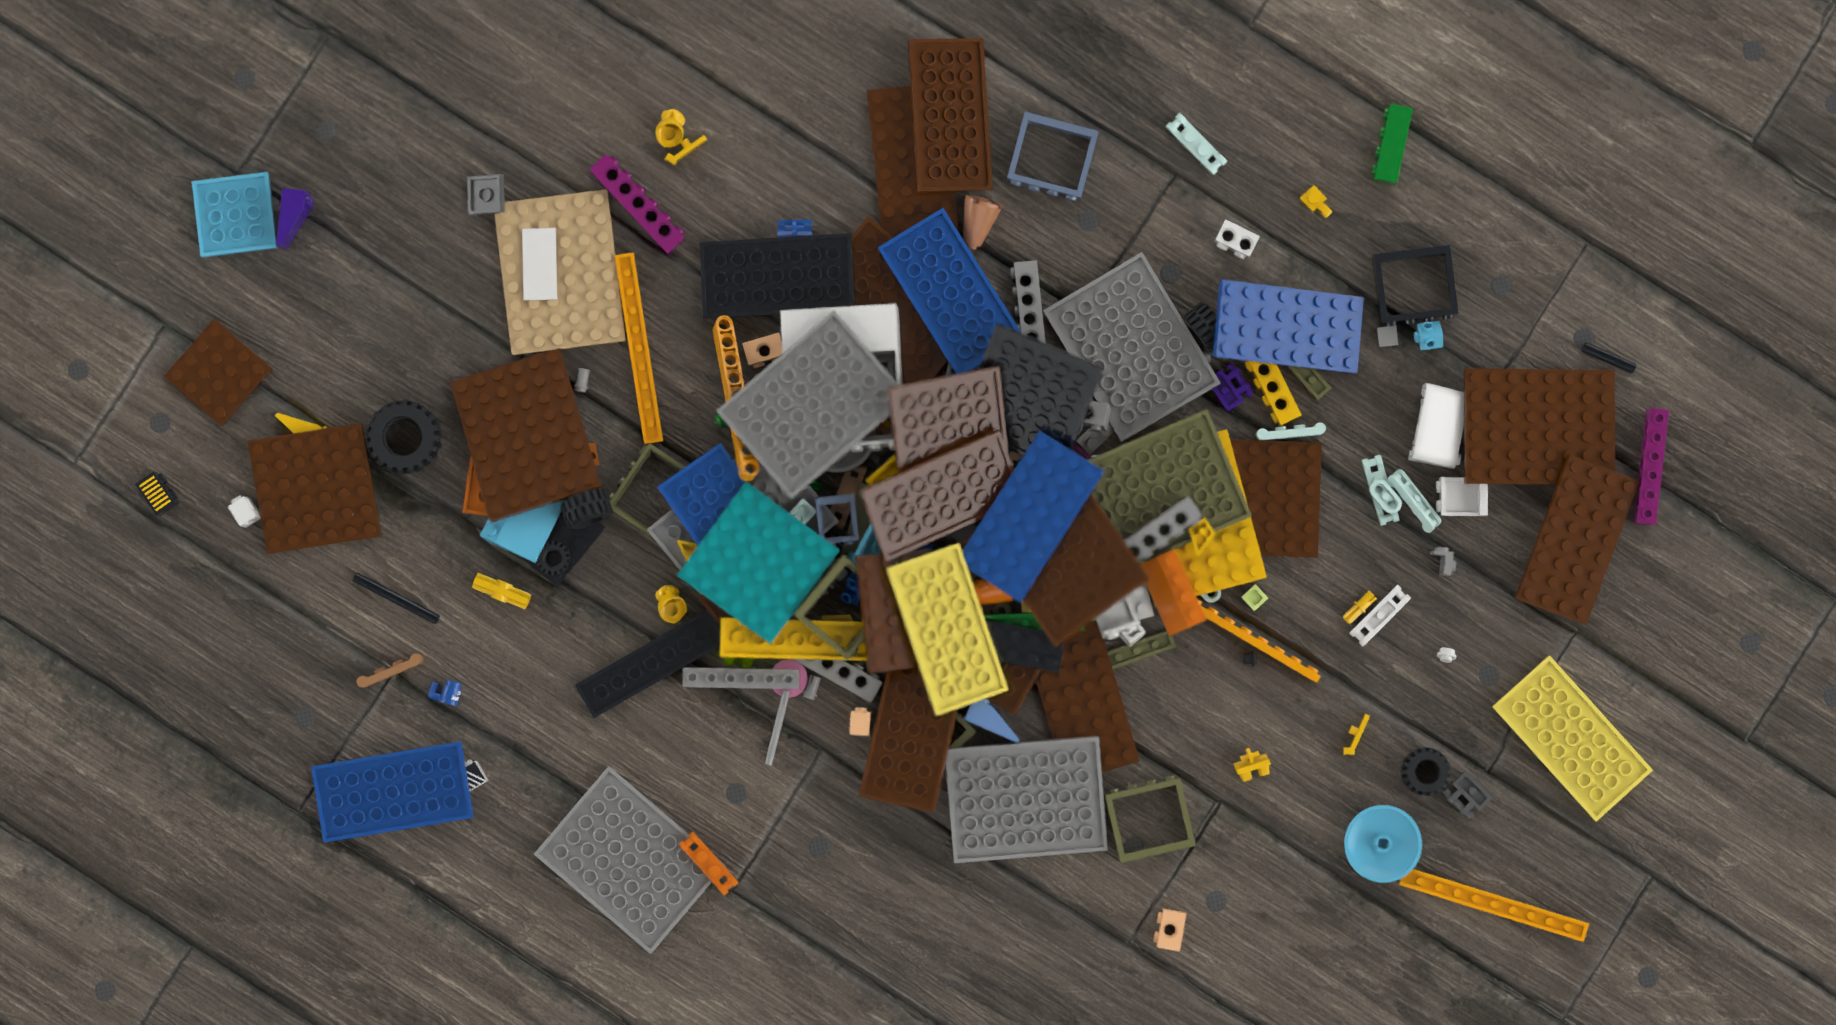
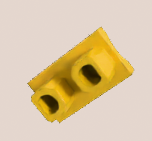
M1250 748L1245 749L1246 755L1240 756L1241 761L1233 763L1237 774L1240 775L1243 782L1252 779L1250 771L1257 769L1260 776L1270 773L1269 765L1271 763L1267 754L1259 755L1258 751L1251 753Z

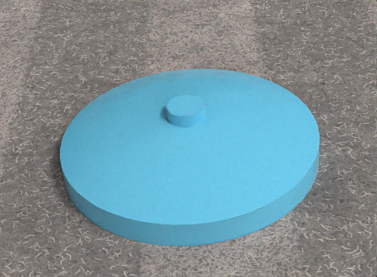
M1378 805L1361 811L1353 818L1345 833L1344 849L1350 865L1362 877L1375 882H1392L1403 878L1416 866L1422 851V838L1417 824L1406 812L1393 806Z

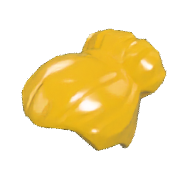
M665 110L661 115L662 120L656 127L655 137L663 147L670 148L681 143L684 130L682 126L685 123V117L678 110Z
M664 585L656 591L655 596L659 601L658 611L660 617L669 623L680 621L687 611V606L684 599L679 596V589L673 585Z

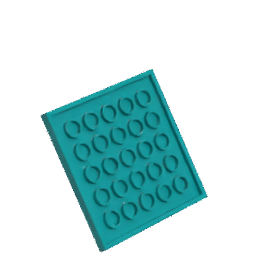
M745 482L677 576L771 644L840 550L756 488Z

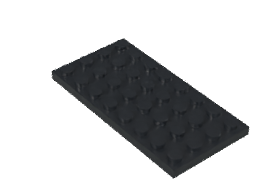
M852 233L700 242L703 319H716L723 315L730 318L781 315L780 311L855 306Z

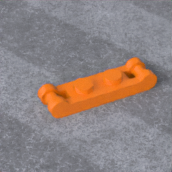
M693 831L685 841L682 840L679 843V846L724 896L732 886H736L739 883ZM695 842L699 847L692 851L690 846ZM725 875L728 880L722 884L719 880Z

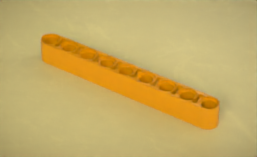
M723 315L717 318L713 327V335L725 401L727 402L745 386L733 321L730 317ZM719 325H725L727 329H722ZM726 342L730 347H725L722 343ZM725 360L732 361L734 365L727 364ZM728 378H734L737 383L730 382ZM731 429L739 476L743 481L750 482L754 480L759 471L758 459ZM742 450H747L750 455L743 454ZM745 468L752 469L753 473L746 472Z

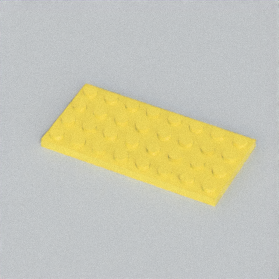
M957 543L886 568L935 715L937 716L1007 691L1008 687L960 544Z
M1550 655L1492 706L1595 822L1653 771Z

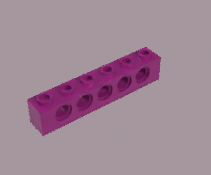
M605 154L589 169L590 172L669 255L685 240L683 237L684 231L678 225L674 227L670 223L672 220L665 211L661 213L657 209L659 205L652 197L648 199L644 195L646 191L639 183L635 185L631 181L633 177L626 169L622 172L618 167L620 163L613 155L609 158ZM610 171H616L618 173V176L615 180L608 179V173ZM623 185L631 186L628 194L621 193ZM636 199L644 200V205L641 208L634 207ZM651 212L657 214V219L654 222L647 221V215ZM664 226L670 228V233L667 236L660 235V229Z
M1646 409L1638 475L1640 482L1636 492L1633 523L1656 525L1669 410Z

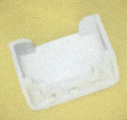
M1425 383L1422 386L1421 395L1424 398L1420 401L1421 407L1415 437L1412 445L1415 446L1412 447V451L1410 450L1408 460L1454 469L1461 461V454L1458 453L1464 428V392Z

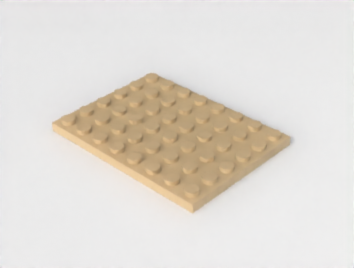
M608 190L505 202V213H496L495 222L512 356L545 352L558 348L569 349L626 341L621 294L615 262L616 254ZM556 228L557 299L524 300L522 229Z

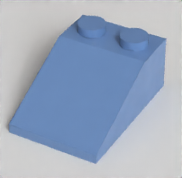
M982 699L971 703L965 720L1018 743L1019 738L996 710L988 704L989 700Z

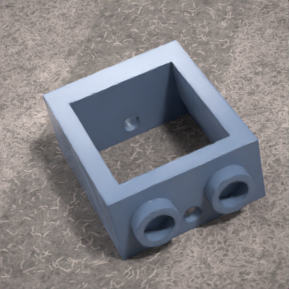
M854 493L815 497L819 535L824 538L821 505L850 502L853 535L824 539L833 546H836V542H843L844 545L855 544V540H859Z

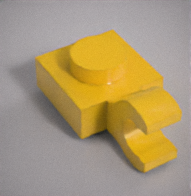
M1315 185L1300 197V200L1312 213L1317 209L1325 218L1332 214L1331 209L1324 204L1327 198Z

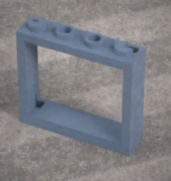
M1025 112L1007 180L1010 181V184L1021 187V184L1029 186L1028 189L1033 191L1046 190L1047 194L1058 197V194L1066 196L1065 199L1081 200L1099 131ZM1028 123L1090 139L1077 190L1014 174Z

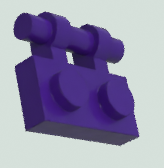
M1233 363L1227 366L1230 371L1228 375L1223 370L1216 373L1221 384L1212 389L1227 412L1244 402L1240 394L1245 393L1248 398L1254 395L1251 389L1252 386L1249 382L1245 381L1241 375V370L1236 368ZM1234 378L1240 386L1238 389H1235L1230 382Z

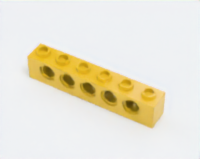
M1245 362L1249 373L1253 372L1255 376L1253 381L1258 390L1261 389L1264 394L1262 400L1265 406H1270L1273 412L1270 416L1274 424L1278 423L1281 426L1301 416L1299 408L1277 364ZM1260 365L1268 367L1267 375L1259 373L1258 368ZM1269 382L1276 384V392H1269L1267 390ZM1278 399L1285 402V408L1282 410L1275 406V402Z

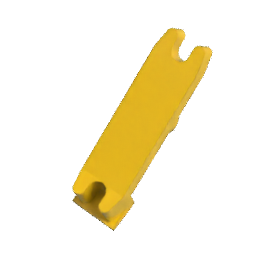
M703 135L692 144L686 138L680 143L684 149L675 156L668 153L664 160L675 165L677 161L707 141V138Z
M1364 715L1359 728L1351 725L1348 733L1354 735L1350 747H1343V755H1355V748L1370 715Z

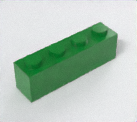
M1390 104L1388 108L1384 109L1382 119H1385L1384 127L1381 126L1379 131V138H1382L1381 144L1377 145L1375 150V156L1378 158L1376 164H1373L1371 169V175H1374L1373 181L1392 185L1397 184L1413 108Z

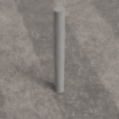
M783 689L765 760L767 765H772L790 695L789 690Z

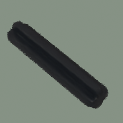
M1586 342L1582 347L1581 351L1624 371L1633 373L1636 369V363Z

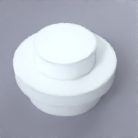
M1440 648L1437 657L1442 662L1451 663L1452 660L1456 659L1455 650Z

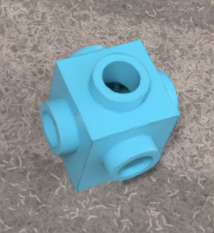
M1440 321L1417 324V332H1414V341L1419 344L1420 351L1443 347V331Z

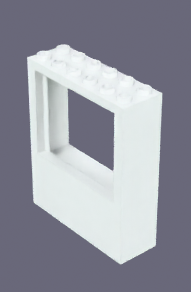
M896 304L780 311L782 354L835 310L879 363H888V373L897 384H903L899 308ZM892 423L891 435L865 436L850 450L852 452H863V449L869 448L871 451H882L883 447L895 450Z

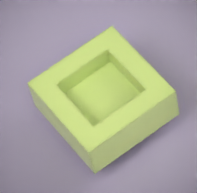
M1256 584L1241 597L1253 611L1268 599Z

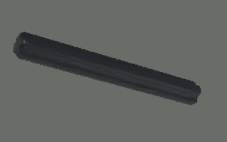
M356 573L352 581L433 624H436L440 619L439 614L360 573Z

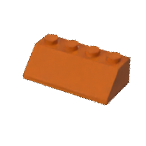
M1175 549L1141 564L1150 577V580L1145 584L1169 636L1207 620Z

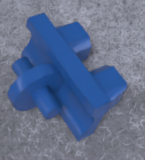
M778 220V237L812 235V220Z
M851 571L844 592L841 595V600L847 604L853 603L858 606L860 604L858 576Z

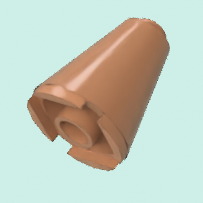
M975 195L965 196L962 239L968 248L976 249V247H981L1002 209V204L998 202L991 204L992 202L989 199Z

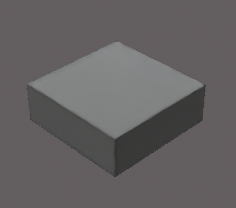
M1396 326L1377 328L1378 347L1398 345Z

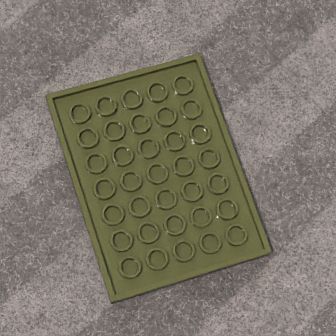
M1207 409L1087 460L1104 471L1091 494L1123 540L1186 496L1190 497L1202 514L1199 519L1201 520L1205 517L1214 532L1252 516ZM1178 513L1175 516L1176 523L1181 524L1184 522V514ZM1167 524L1160 526V534L1166 535L1169 532ZM1190 525L1183 529L1184 533L1177 538L1171 537L1167 540L1168 544L1161 549L1155 548L1151 551L1152 555L1144 561L1141 558L1138 560L1141 564L1192 542L1188 529ZM1151 535L1144 537V545L1150 546L1153 543ZM1134 546L1130 547V550L1136 556L1137 548Z

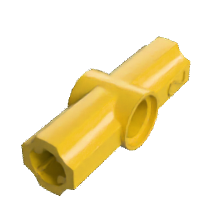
M477 573L472 588L489 594L494 599L504 603L508 602L525 610L532 595L513 587V585L499 579L495 580L481 573Z

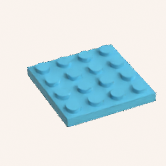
M268 172L192 181L200 257L278 248L276 245L277 238Z

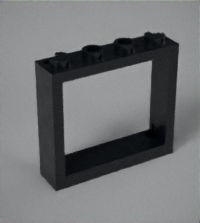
M1450 245L1372 255L1380 324H1385L1386 327L1397 326V322L1404 321V324L1408 325L1415 324L1416 320L1423 319L1424 322L1435 321L1436 317L1448 320L1454 319V315L1459 313ZM1444 255L1451 309L1387 316L1381 263Z

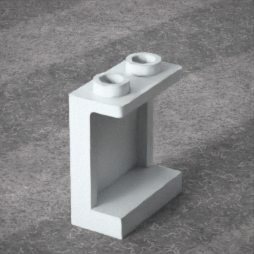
M1440 477L1439 481H1436V493H1439V500H1436V512H1439V516L1488 515V484H1464V477Z
M1129 595L1096 618L1102 638L1108 637V640L1119 637V633L1124 631L1127 634L1134 632L1140 625Z

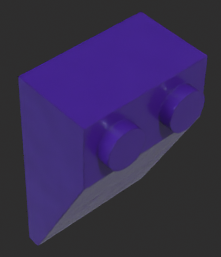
M282 188L276 245L281 249L286 250L309 215L310 209H313L314 199L311 198V194L306 190Z

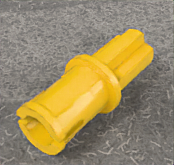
M1368 590L1358 602H1354L1355 605L1343 615V619L1348 624H1351L1362 613L1365 614V610L1377 600L1374 597L1375 595Z

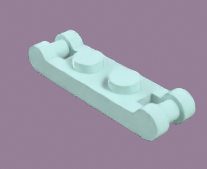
M1178 113L1175 116L1176 119L1172 123L1169 122L1166 128L1214 175L1221 165L1224 166L1227 163V160L1181 113ZM1182 124L1185 129L1180 133L1177 128ZM1211 156L1216 159L1212 164L1208 161Z
M1317 423L1314 427L1306 428L1305 424L1294 425V429L1289 430L1286 429V426L1275 427V431L1269 432L1261 428L1256 432L1257 440L1266 441L1316 436L1323 434L1326 426L1323 423Z
M1376 455L1373 459L1368 460L1366 458L1361 460L1369 487L1373 481L1378 479L1387 482L1381 455ZM1377 466L1378 471L1371 473L1370 467ZM1376 486V492L1381 493L1382 487ZM1372 497L1380 526L1386 525V522L1399 521L1398 512L1384 515L1382 507ZM1390 500L1388 506L1393 508L1395 503Z
M1398 469L1387 478V484L1397 490L1414 515L1422 522V528L1425 532L1430 533L1441 524L1439 515L1403 470Z

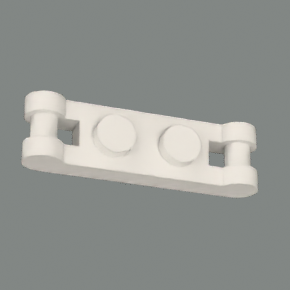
M1398 584L1349 632L1352 637L1355 636L1359 640V644L1362 647L1411 599L1408 594L1405 595L1401 591L1402 588ZM1394 596L1400 600L1397 604L1392 600ZM1363 627L1369 631L1367 635L1360 631Z

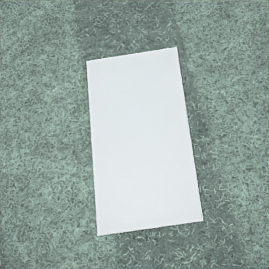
M556 228L522 229L524 300L557 299Z

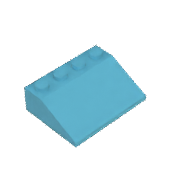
M565 500L491 523L488 518L480 537L495 546L536 563L562 511L560 505Z

